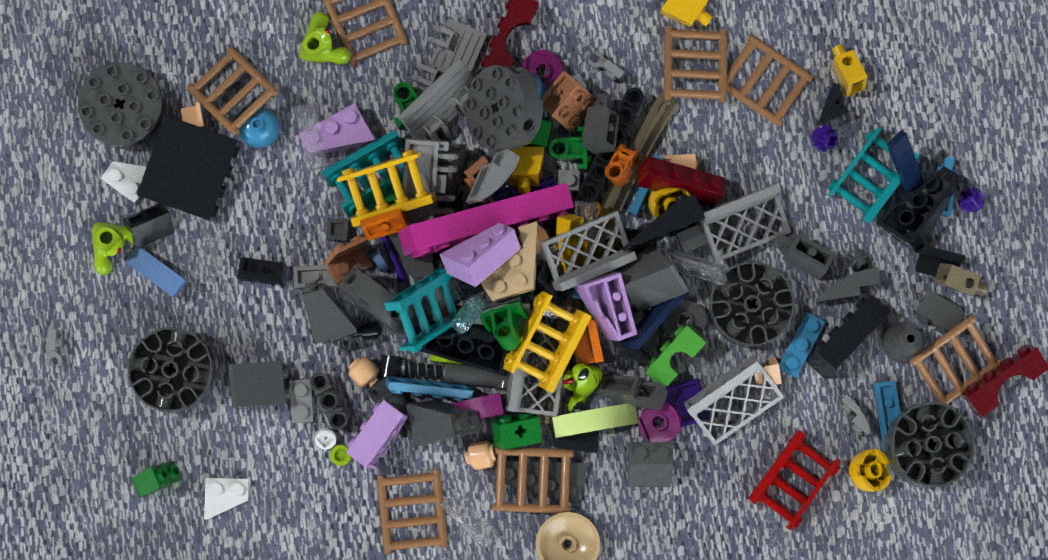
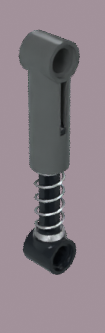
M381 355L379 377L409 375L410 377L418 376L421 378L423 376L427 377V379L433 377L436 380L443 378L445 383L507 389L510 372L504 370L503 375H498L464 364L446 363L445 366L443 364L435 365V363L431 365L426 362L421 364L417 361L412 363L409 360H402L400 356Z

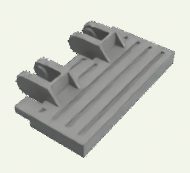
M448 18L445 25L447 28L434 25L432 29L435 32L450 38L447 43L431 36L427 41L445 49V52L437 48L435 49L429 63L432 67L417 63L416 67L420 71L433 75L431 81L418 75H412L411 80L430 87L458 59L472 73L487 34ZM419 86L416 93L417 96H420L426 89Z
M458 59L398 116L414 139L428 140L425 136L427 134L431 140L441 141L435 134L438 129L445 137L449 138L452 135L446 125L459 113L455 105L467 117L465 100L468 97V91L474 79L473 75L465 64Z
M406 138L405 151L414 149L415 152L422 151L423 155L416 158L415 161L425 190H428V193L435 191L436 201H455L456 196L438 194L445 193L447 175L437 174V172H458V167L454 165H438V158L459 159L458 153L440 152L448 151L449 141ZM404 162L402 188L405 196L410 199L416 197L417 191L408 164ZM435 202L407 211L408 224L412 225L441 217L434 216V214L455 213V209L451 207H436Z

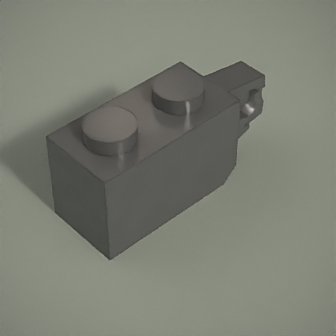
M608 93L597 94L594 105L587 107L582 146L593 154L615 151L619 115L611 109V96Z
M779 233L772 244L781 250V253L784 255L782 258L784 261L818 280L827 272L835 256V253L798 234L793 238Z
M931 290L925 293L914 312L917 315L916 319L926 325L931 323L936 326L935 331L942 335L964 321V313L961 308ZM966 329L957 336L968 339L971 334Z

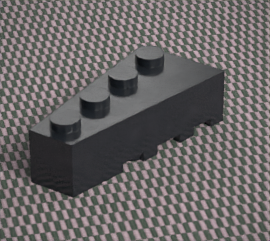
M873 295L867 299L861 298L855 305L857 310L854 313L849 311L841 320L844 323L840 327L836 325L827 334L830 338L826 342L822 340L814 348L816 352L807 363L824 379L837 370L890 313Z
M430 321L429 327L435 324V321ZM465 323L450 327L423 345L422 350H420L424 353L498 375H503L505 370L503 369L504 359L511 352V350H504L494 337L493 331L488 332L484 325Z

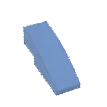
M135 247L125 260L128 265L174 299L187 283L185 279L141 247Z

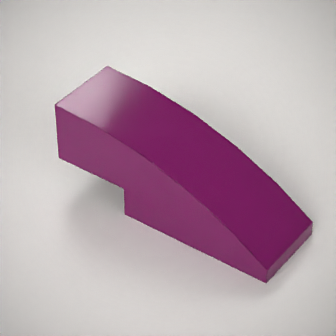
M502 393L451 403L476 410L479 420L506 415Z

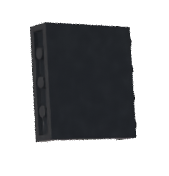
M165 115L137 192V197L160 203L210 222L211 217L216 218L219 206H216L218 197L223 198L226 186H223L225 177L230 178L233 166H230L232 157L237 158L240 146H237L238 140Z

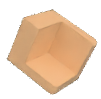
M196 102L195 106L181 108L182 120L184 122L206 129L200 102Z
M775 357L767 358L768 364L762 365V367L776 385L782 384L778 361ZM759 371L754 374L753 382L762 384L763 374Z

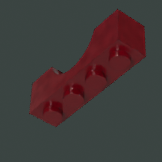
M508 0L505 7L508 10L505 17L501 16L497 25V28L500 29L497 36L493 35L489 47L492 49L489 56L485 54L481 63L482 67L514 65V59L506 49V39L515 28L531 25L539 7V2L534 0Z
M648 156L637 168V186L653 191L671 187L685 189L693 195L695 194L699 204L713 207L725 196V177Z
M1024 345L1017 350V354L1012 358L1004 359L998 368L986 372L983 375V379L968 385L962 396L975 415L982 418L999 406L998 392L1004 381L1016 375H1023L1026 378L1035 380L1048 370V364L1037 347Z

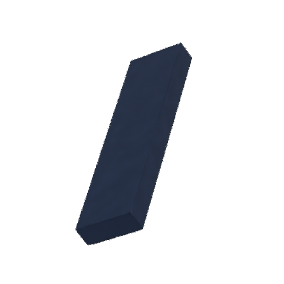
M900 130L887 143V147L906 195L910 191H915L922 186L924 180L907 133Z
M690 289L686 294L653 306L635 326L637 335L622 340L624 347L639 350L689 294Z

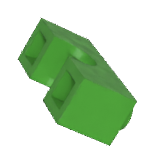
M687 323L685 327L681 324L673 333L676 337L671 342L667 340L659 349L661 351L660 355L657 358L653 356L646 365L645 374L654 382L662 383L665 388L679 373V370L671 362V356L676 352H685L693 358L707 343V338L690 323Z

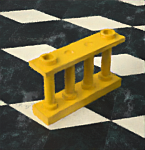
M414 149L402 152L401 157L356 171L354 167L342 171V175L337 178V181L347 180L357 209L356 215L351 218L353 227L359 226L360 220L398 208L405 212L432 204L437 200L435 191L428 193V190H425L415 161L416 158L423 155L422 151L415 152ZM403 162L408 164L417 191L416 197L410 199L404 194L395 165ZM387 168L397 198L395 200L396 203L388 205L385 202L375 173L377 170ZM367 174L377 204L375 206L376 209L368 211V208H365L355 179L357 176Z
M541 291L535 298L534 307L528 317L529 319L520 333L521 342L517 348L511 350L506 355L503 369L514 374L516 368L540 379L538 386L553 393L592 316L578 309L572 314L551 303L550 301L553 296ZM546 310L569 321L566 332L562 333L540 322ZM536 329L559 341L560 344L555 352H551L530 341ZM526 349L549 360L550 363L546 371L543 372L521 361Z

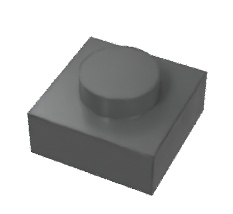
M327 218L326 240L348 241L349 219Z

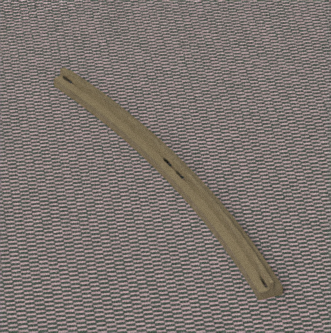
M663 92L657 97L629 146V149L633 151H641L642 159L640 164L649 156L658 137L679 104L674 99L665 100ZM640 164L636 167L627 185L616 187L611 182L601 203L602 208H607L611 212L618 211L620 215L637 179V168ZM614 218L604 227L611 232L615 227ZM592 226L587 237L594 240L599 229ZM603 231L600 243L607 246L611 235ZM588 241L587 254H589V251H590L591 246H592V244H593L592 242H589V241ZM598 246V249L594 251L593 257L597 259L602 258L605 249ZM568 290L562 309L573 314L577 309L582 311L584 302L582 299L572 298ZM560 317L556 330L566 331L569 321ZM553 339L552 345L556 349L560 343L558 340ZM570 360L563 372V375L568 371ZM563 384L561 385V392H560V399H559V406H558L557 416L559 415V409H560V404H561V399H562V394H563V389H564ZM543 388L541 390L540 398L546 394V391ZM549 396L539 403L544 410L546 406L548 411H551V407L553 409V401ZM537 414L540 423L553 425L552 417L555 416L545 415L544 419V415Z

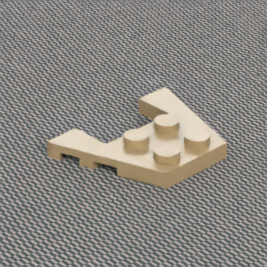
M537 221L518 227L523 249H520L481 282V285L493 302L535 290L536 252L538 250L537 236L539 231Z

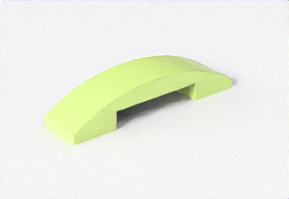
M621 404L552 417L555 438L638 424L636 406Z

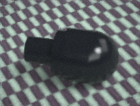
M377 322L364 323V325H361V328L357 329V333L353 334V338L363 337V340L377 339L382 334V327Z

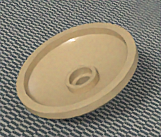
M562 512L555 514L542 524L537 533L536 552L539 560H597L600 551L598 531L589 519L578 513ZM570 540L572 542L571 547H564V541Z

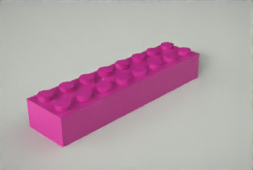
M563 183L415 223L397 233L404 256L412 255L414 259L424 256L426 253L431 252V250L432 253L445 250V248L451 245L454 247L498 223L511 227L516 231L519 230L518 227L536 221L538 224H541L546 220H556L558 216L568 214V210L574 208L568 185Z

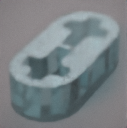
M478 295L471 296L453 318L451 327L459 334L468 331L484 310L486 303Z

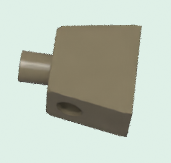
M940 263L933 281L935 284L969 296H974L975 293L983 296L988 287L987 284L980 282L981 276L955 265Z

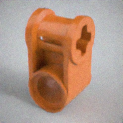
M620 144L616 148L612 159L605 169L606 177L616 187L627 185L636 167L641 162V151H633L627 148L625 144Z

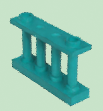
M880 126L876 130L872 128L865 137L867 140L866 144L839 180L834 178L827 188L830 190L827 195L831 198L836 192L862 211L861 214L864 217L861 221L866 225L872 222L901 183L896 171L889 170L865 152L870 144L874 142L890 154L887 147L888 142L878 136L882 130ZM914 152L915 158L918 160L920 155ZM859 159H862L887 178L886 181L889 184L885 189L877 187L853 169ZM847 175L874 194V198L877 200L872 206L870 204L866 205L841 186Z
M396 130L321 171L330 188L337 185L346 202L340 205L348 218L356 215L357 209L344 181L338 182L337 178L342 175L343 170L354 167L356 171L369 167L372 164L382 163L381 159L390 154L394 158L401 157L402 153L399 149L404 147ZM404 162L398 164L401 171L397 172L402 186ZM386 168L377 170L383 181L379 182L384 198L394 192ZM364 174L357 176V179L364 189L360 194L364 206L367 208L376 203L370 183Z
M445 268L435 270L384 303L386 311H396V313H399L408 341L399 347L400 351L415 353L422 350L423 345L450 327L461 324L462 320L470 315L469 311L457 312L448 286L449 280L453 276L448 275ZM438 287L441 289L449 313L444 318L434 293ZM425 295L435 320V324L430 327L421 303L422 297ZM413 304L422 330L417 336L407 311L409 309L408 306Z

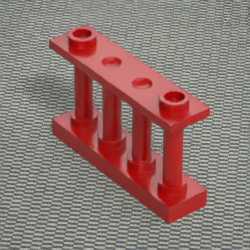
M800 430L796 431L747 499L753 504H756L757 501L759 503L763 502L789 521L785 527L788 530H791L792 527L795 529L803 520L800 516L828 477L836 475L840 469L838 464L841 461L835 458L831 463L805 444L806 441L803 438L806 434ZM795 450L798 452L799 450L826 469L820 480L792 461L791 455ZM782 467L785 469L789 468L814 487L808 497H805L780 478L781 476L778 473ZM770 484L772 486L776 485L802 504L795 514H792L767 495L766 489Z

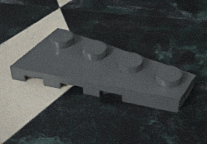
M506 461V485L518 488L519 461ZM527 461L526 490L539 494L540 462ZM549 462L547 496L560 500L562 462ZM570 463V503H578L589 463Z

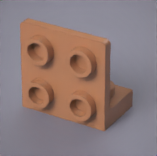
M563 71L539 100L543 101V109L569 132H573L586 117L587 107L594 105L595 97L567 72Z
M484 156L464 172V184L468 185L471 189L481 166L489 164ZM489 196L480 202L486 205L495 202V200Z
M363 234L354 237L352 242L347 245L343 242L335 246L334 250L327 254L328 258L323 263L335 285L343 280L352 267L356 268L359 265L367 270L373 266L364 249V246L369 241Z

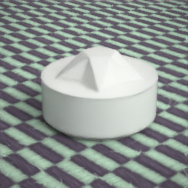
M322 427L316 432L315 442L319 448L327 450L336 444L337 435L332 428Z

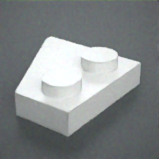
M113 161L101 179L133 203H136L140 198L137 197V192L146 167Z
M206 478L204 519H210L248 501L249 479Z

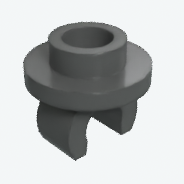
M856 249L859 255L857 258L847 255L853 271L858 272L868 268L871 258L868 254H863L861 249Z

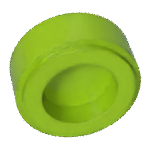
M342 444L333 447L330 452L332 462L338 466L347 465L352 458L346 453L349 448Z

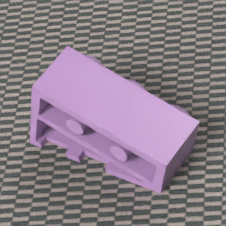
M355 103L299 134L311 156L368 145L375 141Z
M498 223L441 253L440 257L448 275L476 287L517 253L521 247L515 230Z
M608 272L574 286L607 340L620 341L637 335L621 273Z
M386 400L379 401L372 410L374 414L369 420L366 419L362 423L359 435L353 437L347 445L349 449L346 453L366 468L377 469L379 465L376 462L382 453L386 454L389 449L387 445L392 438H396L408 418V415Z

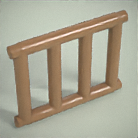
M323 0L342 47H347L351 52V59L349 60L351 67L357 65V61L393 46L408 44L406 34L391 0H374L341 15L337 14L333 4L343 0ZM382 6L385 7L389 17L349 34L345 33L341 23ZM393 25L396 37L354 54L350 42Z
M666 26L664 33V99L671 100L672 97L719 99L720 103H725L727 96V30L720 29L719 32L673 30L671 26ZM673 38L718 40V51L673 49ZM672 59L718 60V71L672 69ZM672 77L718 80V91L672 89Z
M750 34L747 39L749 42L727 72V93L780 127L783 122L782 118L806 83H810L814 76L759 38ZM757 47L766 54L742 89L738 90L730 82L753 49ZM774 59L783 66L760 100L756 102L747 95L768 64ZM791 70L800 76V79L778 111L773 114L765 106Z
M232 46L227 49V54L195 85L190 84L187 87V90L234 136L239 133V128L272 96L277 97L279 95V91ZM234 59L240 66L206 97L201 90ZM245 72L249 73L253 79L219 110L213 103ZM260 84L266 91L232 123L226 115Z
M972 315L909 360L913 366L917 367L937 401L946 405L962 395L968 385L974 382L977 383L983 379V375L986 372L995 370L1001 363L999 359L994 357L975 326L976 320ZM966 329H968L989 363L980 371H978L957 337ZM949 341L972 376L964 383L960 382L940 349ZM932 353L955 388L946 396H944L923 362Z
M495 447L494 450L497 455L496 502L493 503L492 510L534 513L572 511L571 506L568 505L570 458H573V450L525 447L501 450ZM506 455L519 456L517 503H504ZM527 456L540 457L538 504H526ZM549 457L562 458L560 505L547 504Z
M434 469L432 473L386 478L382 475H377L384 553L389 554L392 550L440 545L443 548L448 547L440 469ZM433 481L434 494L387 499L386 486ZM435 502L436 515L389 520L388 507ZM437 524L438 537L391 541L390 529Z

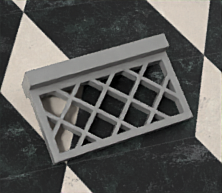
M777 184L769 185L703 211L705 218L701 221V225L715 262L771 241L779 233L782 235L791 233L778 196L780 191ZM773 199L776 206L773 214L764 210L766 202ZM752 207L758 210L755 221L745 217L748 208ZM762 213L771 217L767 227L758 223ZM731 215L740 218L736 228L727 225ZM775 219L781 221L784 228L783 231L776 232L771 229ZM744 220L753 224L749 235L740 231ZM715 222L721 225L717 236L710 232L708 224ZM725 227L734 231L730 242L721 238ZM756 227L766 230L763 239L758 240L752 237ZM738 234L747 238L743 247L734 244ZM719 241L729 245L726 253L720 256L717 251Z
M618 211L606 214L541 242L554 279L552 282L554 290L565 291L637 260L635 251L629 250L624 252L623 249L619 251L611 249L615 238L622 241L623 247L628 243ZM614 218L616 224L613 232L604 228L607 220ZM592 226L599 229L594 240L586 237L588 229ZM603 231L611 235L607 246L599 243ZM573 234L580 237L576 248L567 244L569 237ZM584 239L593 243L589 254L580 251ZM556 242L561 245L557 256L551 254L549 244ZM597 245L606 249L603 257L600 259L593 257ZM565 247L574 251L570 262L561 258ZM578 253L587 257L584 266L574 265ZM559 261L568 265L565 274L560 276L557 272Z
M519 326L520 333L524 326ZM537 329L535 330V332H539L544 338L541 342L538 343V345L541 346L542 344L547 342V344L553 350L552 352H555L557 348L555 349L549 341L551 336L548 335L546 337L543 332ZM526 349L521 358V361L528 364L527 356L531 354L532 351H528V349ZM538 355V357L541 360L538 363H536L533 367L537 368L542 363H544V365L547 368V359ZM516 368L514 374L509 373L504 409L512 412L557 417L563 374L554 390V397L551 395V392L545 390L546 394L539 400H536L530 391L539 385L540 379L536 378L538 382L527 388L524 384V377L528 373ZM529 394L535 403L528 408L520 407L521 398ZM548 396L553 401L552 411L544 410L539 404Z
M753 354L684 402V405L691 417L695 419L715 446L783 399L784 395ZM760 371L763 374L762 384L751 383L752 376ZM738 385L746 386L745 396L733 395L734 389ZM750 387L761 388L759 398L748 397ZM765 389H773L777 393L772 399H763ZM721 397L729 398L727 408L716 407L717 400ZM732 399L744 400L742 410L731 409ZM747 401L758 402L757 409L753 412L745 411ZM703 410H711L710 420H702L697 414ZM715 411L726 412L724 422L713 421ZM729 414H741L740 421L736 424L728 423ZM712 425L723 426L722 433L714 438L711 434Z

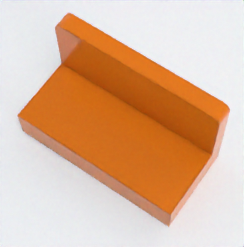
M401 208L360 220V226L368 241L399 232L407 227L408 212H402Z
M590 319L574 351L577 364L604 361L595 319Z

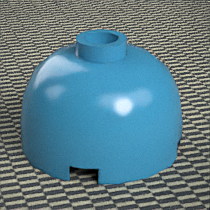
M261 107L239 128V135L250 147L257 149L266 148L278 138L281 130L280 121L269 108Z

